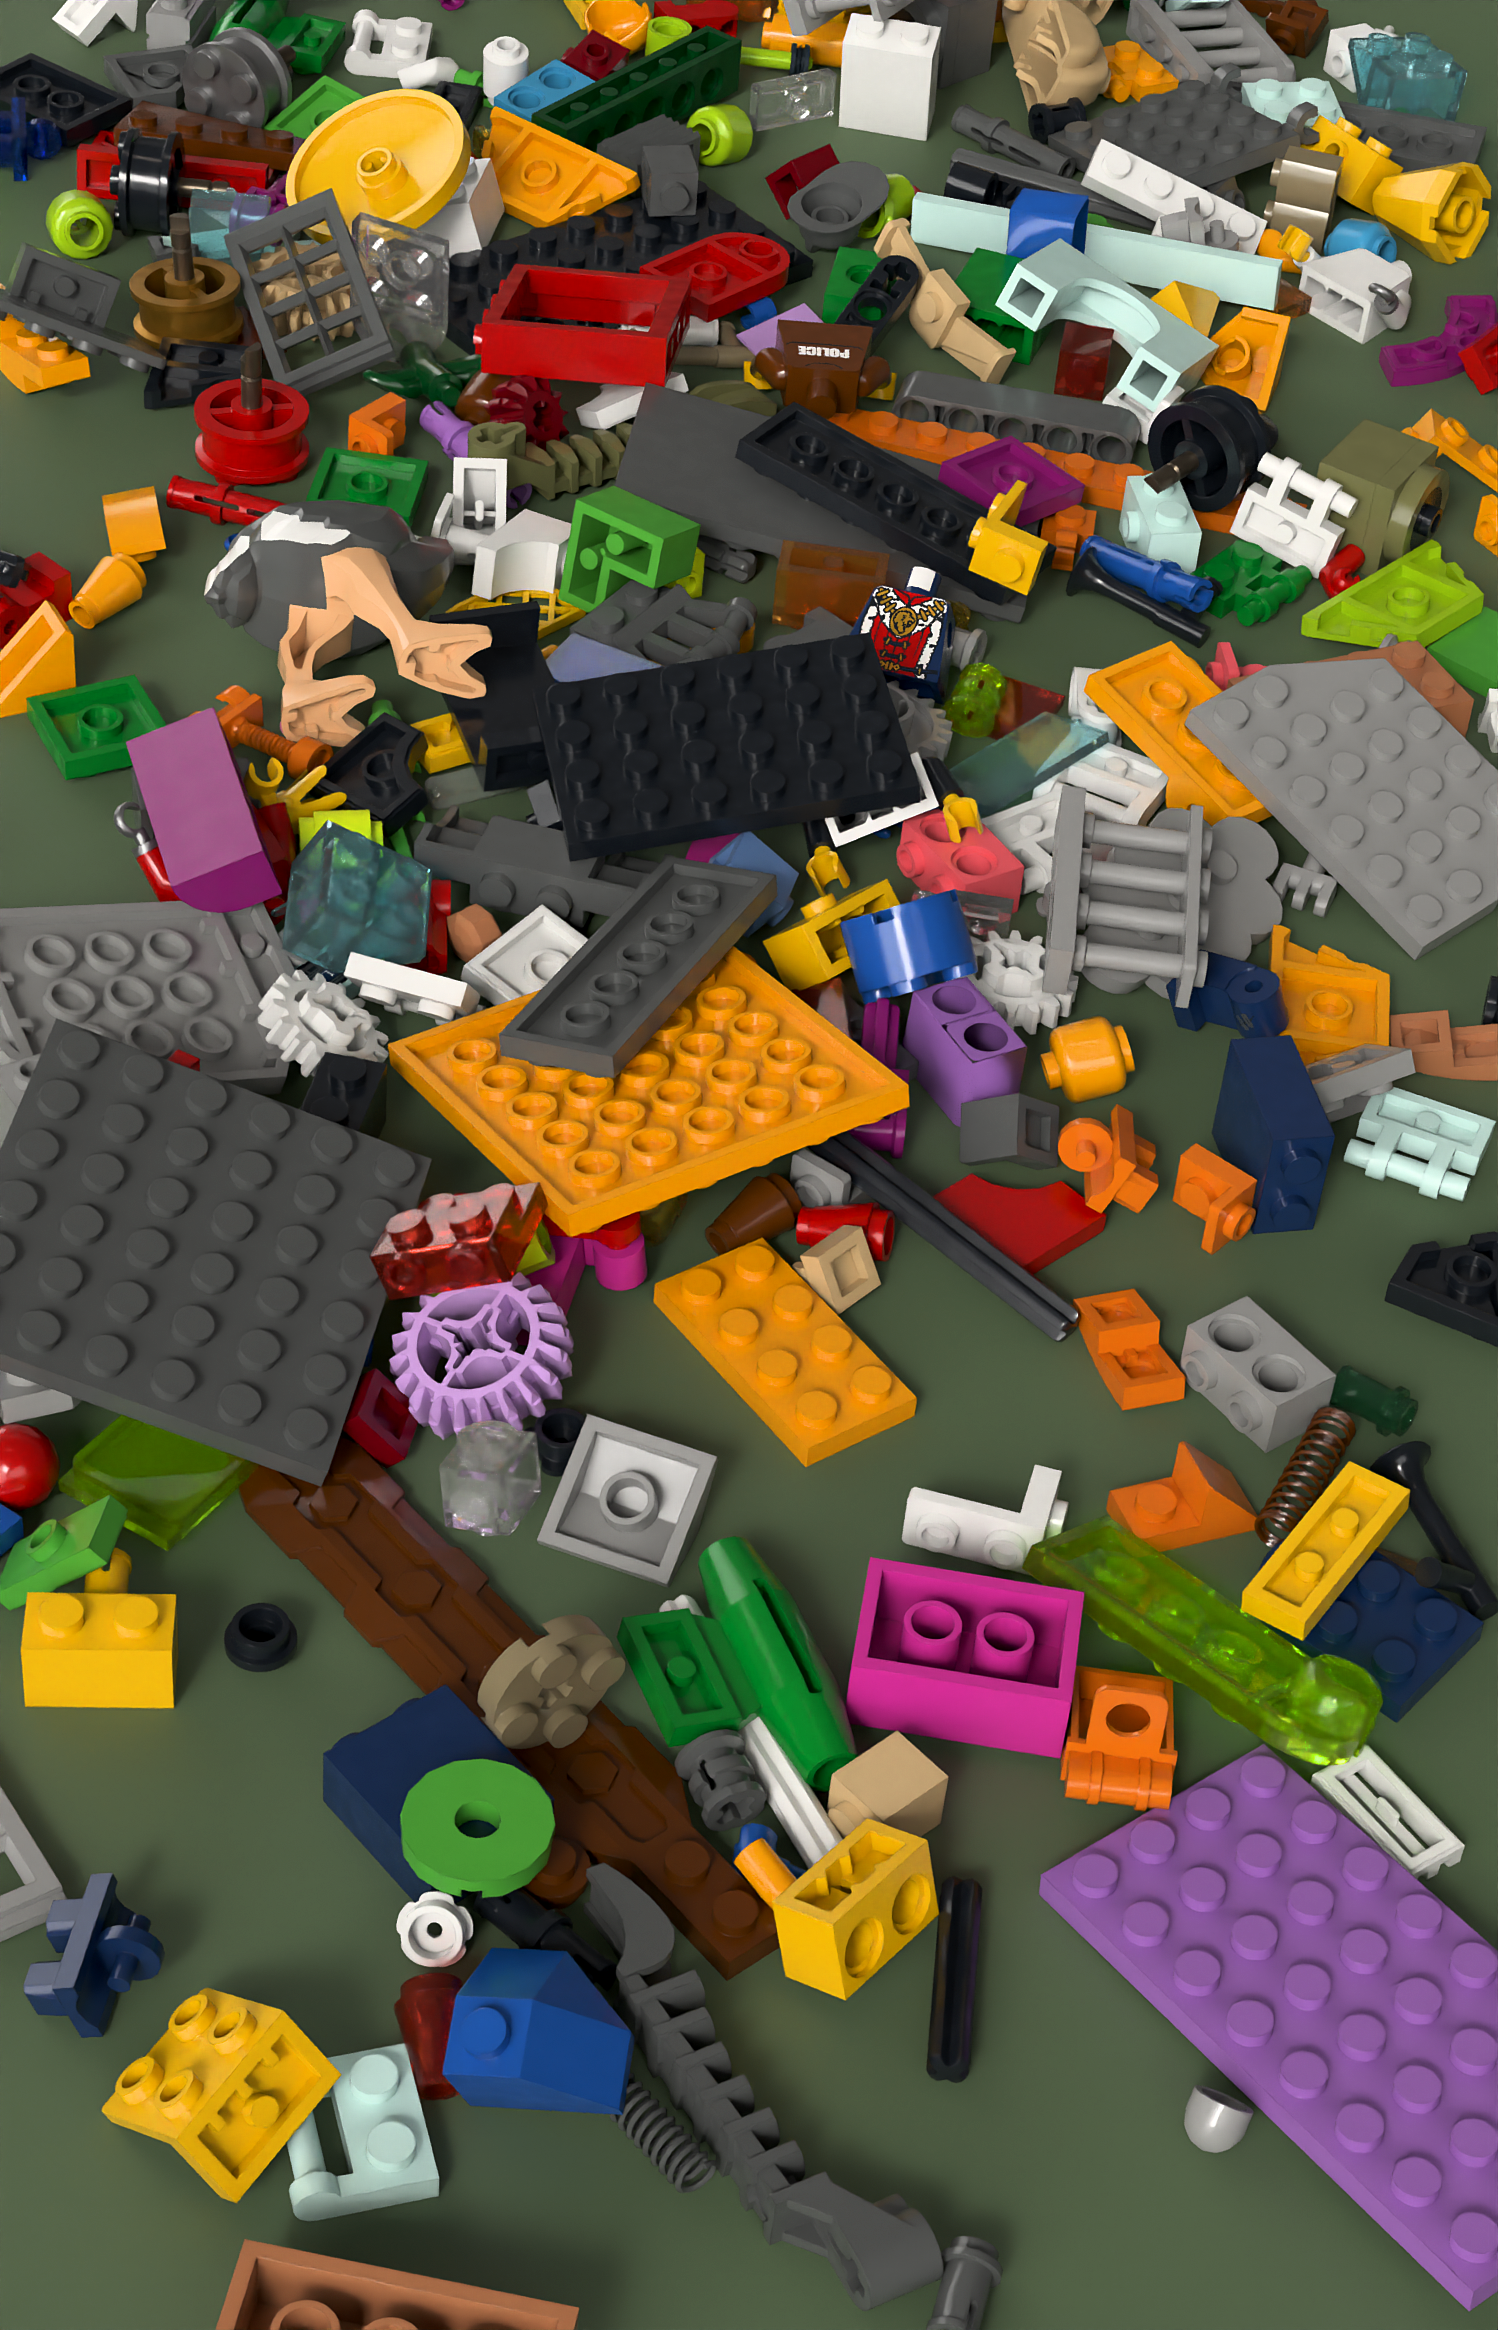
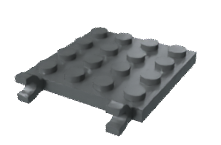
M1228 63L1217 68L1210 79V83L1206 85L1199 80L1184 81L1178 85L1177 89L1163 94L1146 95L1140 99V102L1125 108L1115 107L1107 109L1103 112L1102 116L1087 122L1076 121L1069 123L1065 126L1064 130L1048 135V144L1050 148L1066 156L1073 157L1076 162L1075 167L1086 173L1096 147L1101 139H1104L1203 188L1275 161L1276 157L1283 158L1289 145L1300 147L1301 143L1308 145L1318 142L1319 132L1309 127L1304 128L1305 122L1308 119L1318 116V107L1309 102H1304L1291 110L1286 123L1281 124L1277 120H1272L1255 111L1254 108L1240 103L1242 102L1241 92L1233 88L1227 89V85L1232 79L1241 76L1240 67Z

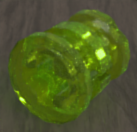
M984 663L965 665L959 675V681L951 693V698L947 699L942 707V710L946 711L945 719L952 721L951 729L971 738H982L989 735L995 726L994 716L1000 708L1001 699L1005 696L1008 689L1007 680L998 669ZM984 680L983 688H978L979 682ZM969 711L974 712L972 718L967 719Z

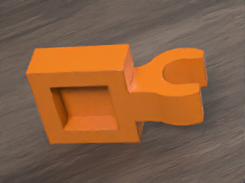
M1076 504L1043 518L1040 538L1057 547L1051 569L1072 571L1074 554L1080 552L1084 541L1094 533L1097 511L1086 510Z

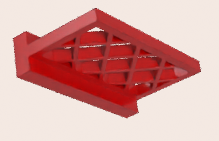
M100 130L91 145L80 144L77 148V190L88 191L98 198L118 200V195H111L110 193L112 165H120L118 146H114V132ZM185 155V178L211 180L212 183L214 181L230 182V192L245 194L251 186L268 190L281 171L269 169V164ZM184 197L183 207L231 213L234 202L215 201L212 198L205 200Z

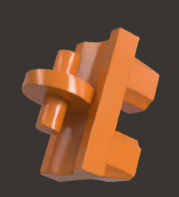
M1116 1104L1111 1111V1124L1109 1128L1101 1121L1093 1118H1078L1070 1121L1061 1129L1058 1136V1154L1062 1162L1070 1169L1084 1172L1085 1205L1102 1214L1111 1200H1114L1137 1214L1141 1212L1157 1190L1159 1182L1158 1175L1149 1170L1156 1157V1147L1153 1143L1134 1133L1133 1113Z

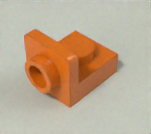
M389 392L350 414L348 450L394 456V449L403 445L405 441L406 400Z
M1197 1143L1181 1155L1172 1201L1206 1221L1201 1249L1213 1255L1230 1240L1236 1242L1245 1236L1252 1226L1256 1215L1252 1204L1257 1179Z

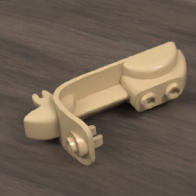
M1114 0L1002 1V20L1014 60L1013 67L1017 71L1016 76L1020 81L1028 113L1031 106L1036 103H1045L1047 106L1066 103L1069 98L1078 97L1085 107L1093 103L1098 94H1103L1106 91L1111 78V70L1108 68L1103 44L1095 25L1104 18Z

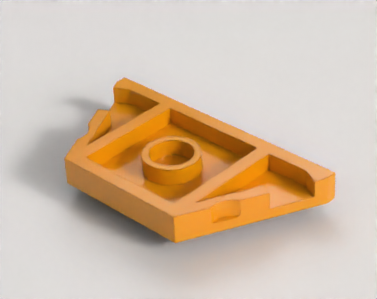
M497 106L492 109L490 115L492 123L490 138L484 141L481 156L482 159L491 158L505 213L536 228H545L567 221L572 216L590 215L636 191L641 185L637 172Z
M1273 924L1269 941L1268 970L1276 973L1280 979L1284 1003L1288 1008L1290 1016L1286 1029L1277 1036H1292L1304 1066L1364 1044L1389 1046L1390 975L1365 963L1354 962L1343 953L1326 945H1322L1319 948L1318 954L1289 942L1290 929Z

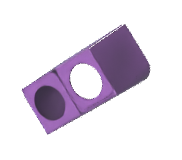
M968 977L957 978L913 992L902 1046L919 1061L916 1079L953 1124L960 1127L961 1103L1020 1092L1027 1046Z

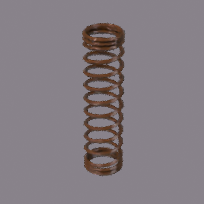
M1325 1407L1319 1409L1311 1419L1306 1433L1301 1437L1300 1444L1295 1448V1452L1290 1457L1288 1465L1284 1468L1282 1476L1278 1479L1271 1496L1267 1499L1265 1507L1255 1520V1532L1266 1545L1273 1548L1285 1539H1280L1273 1535L1267 1529L1264 1519L1269 1518L1279 1529L1292 1532L1297 1526V1522H1300L1304 1517L1300 1511L1308 1512L1323 1494V1489L1328 1486L1329 1479L1334 1474V1469L1339 1465L1340 1458L1345 1454V1448L1350 1445L1356 1432L1354 1422L1343 1411ZM1324 1416H1332V1417H1335V1418L1341 1420V1421L1347 1426L1348 1431L1346 1430V1428H1345L1344 1426H1342V1425L1339 1424L1338 1422H1335V1421H1332V1420H1329V1419H1319V1418L1324 1417ZM1329 1423L1336 1425L1342 1429L1346 1437L1340 1439L1332 1432L1321 1430L1319 1424ZM1310 1435H1314L1317 1440H1311ZM1309 1444L1312 1450H1305V1445ZM1313 1444L1327 1447L1334 1455L1330 1456L1320 1452ZM1335 1449H1341L1340 1453H1337ZM1307 1454L1319 1456L1327 1462L1328 1466L1314 1462ZM1303 1455L1307 1461L1299 1460V1456ZM1302 1464L1316 1468L1323 1476L1309 1473L1303 1468ZM1298 1465L1301 1471H1294L1293 1466ZM1323 1469L1329 1470V1473L1326 1474ZM1292 1475L1296 1482L1288 1481L1287 1477ZM1296 1475L1308 1477L1317 1487L1303 1483ZM1318 1480H1324L1323 1484L1321 1485ZM1290 1485L1301 1487L1302 1489L1306 1490L1311 1495V1497H1305L1298 1494L1291 1488ZM1286 1486L1291 1493L1282 1492V1487ZM1311 1490L1318 1491L1317 1495H1315ZM1285 1496L1296 1498L1297 1500L1302 1502L1306 1508L1298 1507L1290 1503L1285 1498ZM1281 1497L1285 1503H1277L1276 1498ZM1305 1500L1312 1501V1505L1309 1506ZM1279 1507H1285L1294 1511L1300 1518H1293ZM1274 1518L1284 1522L1289 1528L1280 1525Z

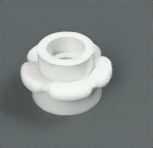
M428 1891L420 1896L419 1901L416 1903L413 1901L408 1902L400 1911L396 1927L398 1933L401 1934V1948L413 1962L427 1967H446L456 1963L465 1954V1942L472 1937L474 1931L473 1920L466 1907L457 1906L454 1903L455 1900L452 1895L442 1893L441 1891ZM433 1922L439 1923L442 1927V1933L437 1936L430 1934L428 1925Z

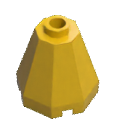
M1458 162L1394 174L1383 178L1374 190L1372 206L1378 221L1387 226L1390 231L1433 261L1450 265L1457 262L1455 257L1461 259L1471 257L1489 224L1490 211L1482 210L1483 198L1491 199V185L1479 165Z

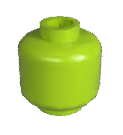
M718 104L699 108L690 116L686 125L687 129L691 127L693 132L698 131L701 136L699 163L702 165L716 167L740 162L748 154L752 146L753 130L751 121L746 113L735 105Z
M74 189L63 192L52 201L47 210L46 227L49 236L58 249L71 258L85 260L96 257L107 248L112 239L113 223L110 213L98 197L88 191Z

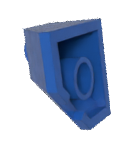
M491 1948L456 1995L442 2074L470 2106L623 2115L635 2036L567 1951Z

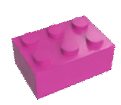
M870 1557L845 1707L850 1724L890 1731L898 1730L903 1733L1060 1759L1072 1703L1084 1592Z

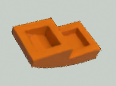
M1134 1288L1073 1300V1306L1081 1314L1078 1326L1086 1347L1105 1385L1122 1411L1184 1399L1185 1376L1159 1344L1160 1320Z

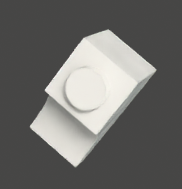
M524 509L477 544L471 594L488 600H492L504 593L521 590H538L553 594L556 588L560 589L572 524Z

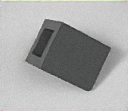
M1020 1093L961 1103L960 1162L974 1166L1006 1160L1035 1170L1056 1168L1058 1161L1059 1106Z

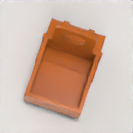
M1076 1666L1072 1703L1066 1728L1065 1743H1063L1060 1758V1780L1065 1781L1064 1797L1085 1800L1086 1804L1098 1805V1802L1133 1806V1809L1136 1811L1145 1812L1147 1808L1168 1810L1178 1751L1174 1750L1173 1678Z

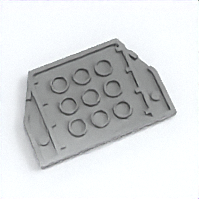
M1385 658L1269 665L1190 710L1184 725L1414 961L1490 914L1498 904V770Z
M183 901L0 909V1066L42 1053L57 1018L97 1034L113 1031L121 1043L166 1060L175 1051L180 1049L200 1059L201 1073L260 1095L280 1094L287 1077L289 1062H284L280 1058L285 1050L279 1049L278 1045L266 1041L265 1037L271 1029L258 1023V1017L263 1012L258 1007V1004L281 974L285 973L292 977L295 969L289 956L272 947L270 956L265 954L269 942L277 946H284L263 902L242 910L226 913L202 911L189 906Z

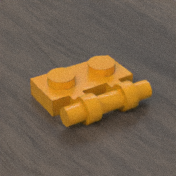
M1122 40L1118 41L1115 45L1103 47L1108 68L1111 70L1109 85L1102 94L1104 97L1113 98L1121 103L1131 95L1137 102H1140V99L1146 95L1163 94L1178 88L1179 80L1167 71L1161 63L1157 62L1143 50L1138 43Z

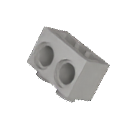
M1248 1296L1189 1324L1187 1327L1179 1369L1184 1374L1186 1382L1192 1389L1206 1397L1229 1419L1239 1432L1247 1435L1265 1453L1305 1433L1314 1414L1319 1409L1329 1407L1336 1375Z

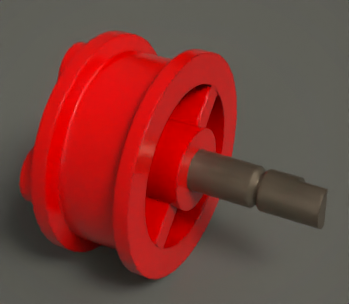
M257 341L245 349V354L240 358L241 379L220 382L207 388L197 397L194 404V419L202 430L195 441V457L198 464L206 472L215 476L217 483L224 482L233 486L241 484H269L274 482L287 483L297 478L298 472L306 466L309 460V442L302 433L309 422V404L305 397L296 389L277 381L262 379V345Z

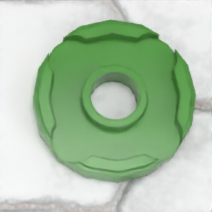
M483 1758L450 1762L426 1773L408 1792L400 1814L403 1856L418 1878L442 1893L462 1897V1890L470 1892L482 1891V1898L503 1896L529 1884L547 1865L555 1834V1820L551 1799L536 1779L513 1765ZM481 1820L492 1824L497 1830L487 1837L473 1838L461 1833L458 1827L468 1821Z

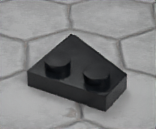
M163 337L158 353L168 361L164 370L156 367L151 369L144 389L145 409L195 403L197 397L207 388L220 382L241 379L240 358L245 354V349L250 346ZM262 348V367H263V348Z

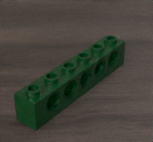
M707 25L532 113L531 123L596 153L597 144L605 138H611L659 115L665 114L666 118L671 117L673 122L688 118L697 109L717 103L720 99L738 90L742 40Z

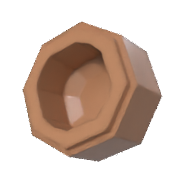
M477 903L447 917V940L454 954L465 963H468L502 936L493 915Z

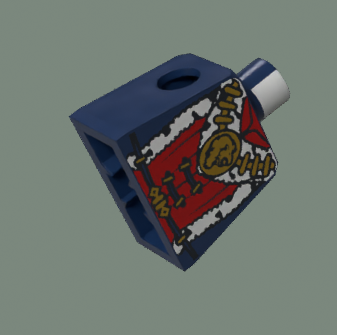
M912 567L904 590L883 585L874 588L849 635L870 632L886 683L895 680L899 681L900 689L919 690L917 698L935 700L934 703L944 705L955 634V618L950 602L945 599L936 598L942 580L941 576L928 568Z

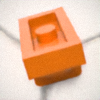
M1181 1441L1178 1445L1172 1477L1110 1490L1106 1506L1109 1516L1133 1558L1254 1531L1255 1520L1258 1517L1232 1472L1186 1441Z

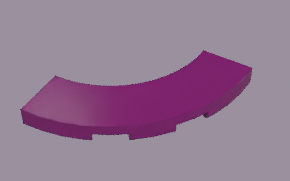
M1447 296L1444 309L1447 323L1444 332L1439 337L1430 336L1417 342L1381 347L1378 362L1390 386L1427 384L1464 372V364L1458 353L1497 323L1498 313L1493 296Z

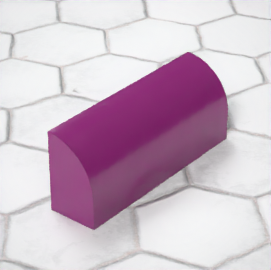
M214 707L126 741L171 888L183 902L202 911L226 913L242 910L283 894L233 748Z

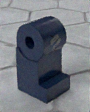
M1206 951L1208 952V963L1203 988L1192 987L1188 1008L1175 1007L1176 978H1173L1166 985L1177 1026L1197 1032L1205 1022H1210L1236 1029L1244 1038L1277 1036L1289 1024L1290 1016L1288 1008L1284 1003L1280 979L1276 973L1260 968L1255 964Z

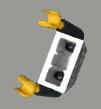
M918 751L910 753L920 784V803L802 822L808 854L811 858L806 865V870L820 896L826 895L824 887L833 879L839 878L844 889L850 885V878L836 853L838 846L933 808L939 807L943 811L950 840L954 843L961 842L959 830L964 827H975L979 834L983 833L984 830L976 801L972 798L964 797L963 791L942 760L933 756L921 759Z

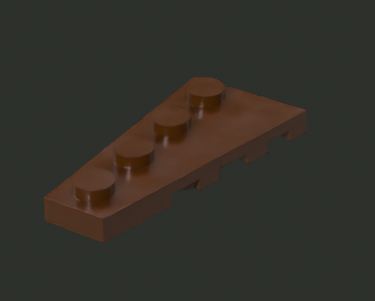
M143 100L114 127V146H118L120 132L128 131L130 127L140 128L143 136L168 138L172 131L180 132L184 140L185 155L269 164V169L289 171L296 153L306 140L294 137L293 133L285 130L269 131Z

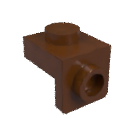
M1288 0L1280 14L1269 13L1265 20L1266 33L1285 54H1292L1306 59L1329 22L1328 10L1300 0Z

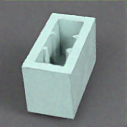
M1152 473L1146 476H1127L1119 530L1126 548L1144 554L1154 560H1171L1181 566L1184 572L1192 573L1196 569L1202 531L1180 480L1157 494L1143 480Z

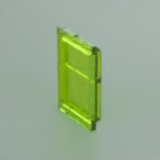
M121 1414L73 1457V1468L58 1480L61 1492L86 1506L111 1494L128 1509L127 1518L123 1525L125 1528L166 1551H170L245 1482L258 1468L259 1464Z

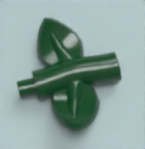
M413 341L408 343L401 351L400 364L403 369L380 372L367 369L363 373V380L387 392L413 399L419 398L423 394L432 402L442 401L446 406L453 407L457 405L458 398L471 377L478 370H481V355L475 354L450 361H439L427 343Z

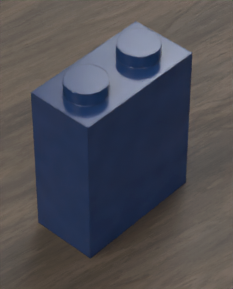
M1291 1035L1231 1039L1212 1135L1222 1159L1257 1179L1252 1208L1256 1211L1255 1219L1250 1227L1252 1234L1312 1230L1315 1224L1335 1134Z
M446 1684L422 1698H413L406 1701L392 1715L360 1733L354 1732L344 1736L332 1749L323 1753V1801L415 1903L419 1901L423 1893L439 1891L418 1878L404 1858L401 1844L400 1814L408 1792L426 1773L453 1761L483 1758L513 1765L534 1779L536 1778ZM539 1783V1785L542 1787V1789L545 1791V1793H546V1794L548 1795V1797L551 1799L552 1808H553V1814H554V1802H555V1799H554V1797ZM481 1820L468 1821L458 1827L461 1833L473 1838L487 1837L497 1830L492 1824ZM462 1890V1897L452 1895L455 1900L454 1903L456 1904L474 1892Z

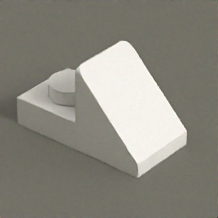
M68 0L52 19L63 31L88 47L111 18L131 32H134L138 0Z

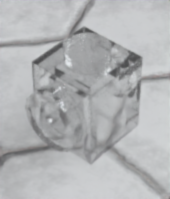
M493 1420L472 1423L458 1432L455 1447L439 1466L445 1527L471 1530L481 1536H511L542 1493L536 1433L519 1431L509 1423Z

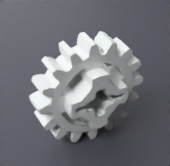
M994 930L988 931L986 942L971 936L979 972L959 978L968 977L1013 1031L1014 1026H1023L1024 1030L1030 1035L1036 1034L1038 1023L1041 1022L1053 1029L1057 1027L1058 1016L1068 1017L1070 1015L1072 1002H1075L1078 976L1073 975L1074 971H1071L1066 995L1042 992L1045 948L1041 946L1043 937L1037 935L1029 942L1021 940V935L1016 930H1012L1009 939H1001Z
M296 970L292 977L283 973L273 983L258 1004V1007L263 1010L258 1017V1023L271 1029L265 1037L266 1041L278 1045L279 1049L285 1050L280 1057L284 1062L296 1060L300 1063L301 1075L306 1078L310 1075L315 1076L325 1052L354 1056L381 1063L385 1061L389 1054L383 1048L389 1041L388 1036L375 1030L381 1022L379 1017L369 1015L367 1010L362 1009L366 1003L362 998L351 1000L346 996L345 985L327 982L323 974L317 973L312 981H310L302 970Z

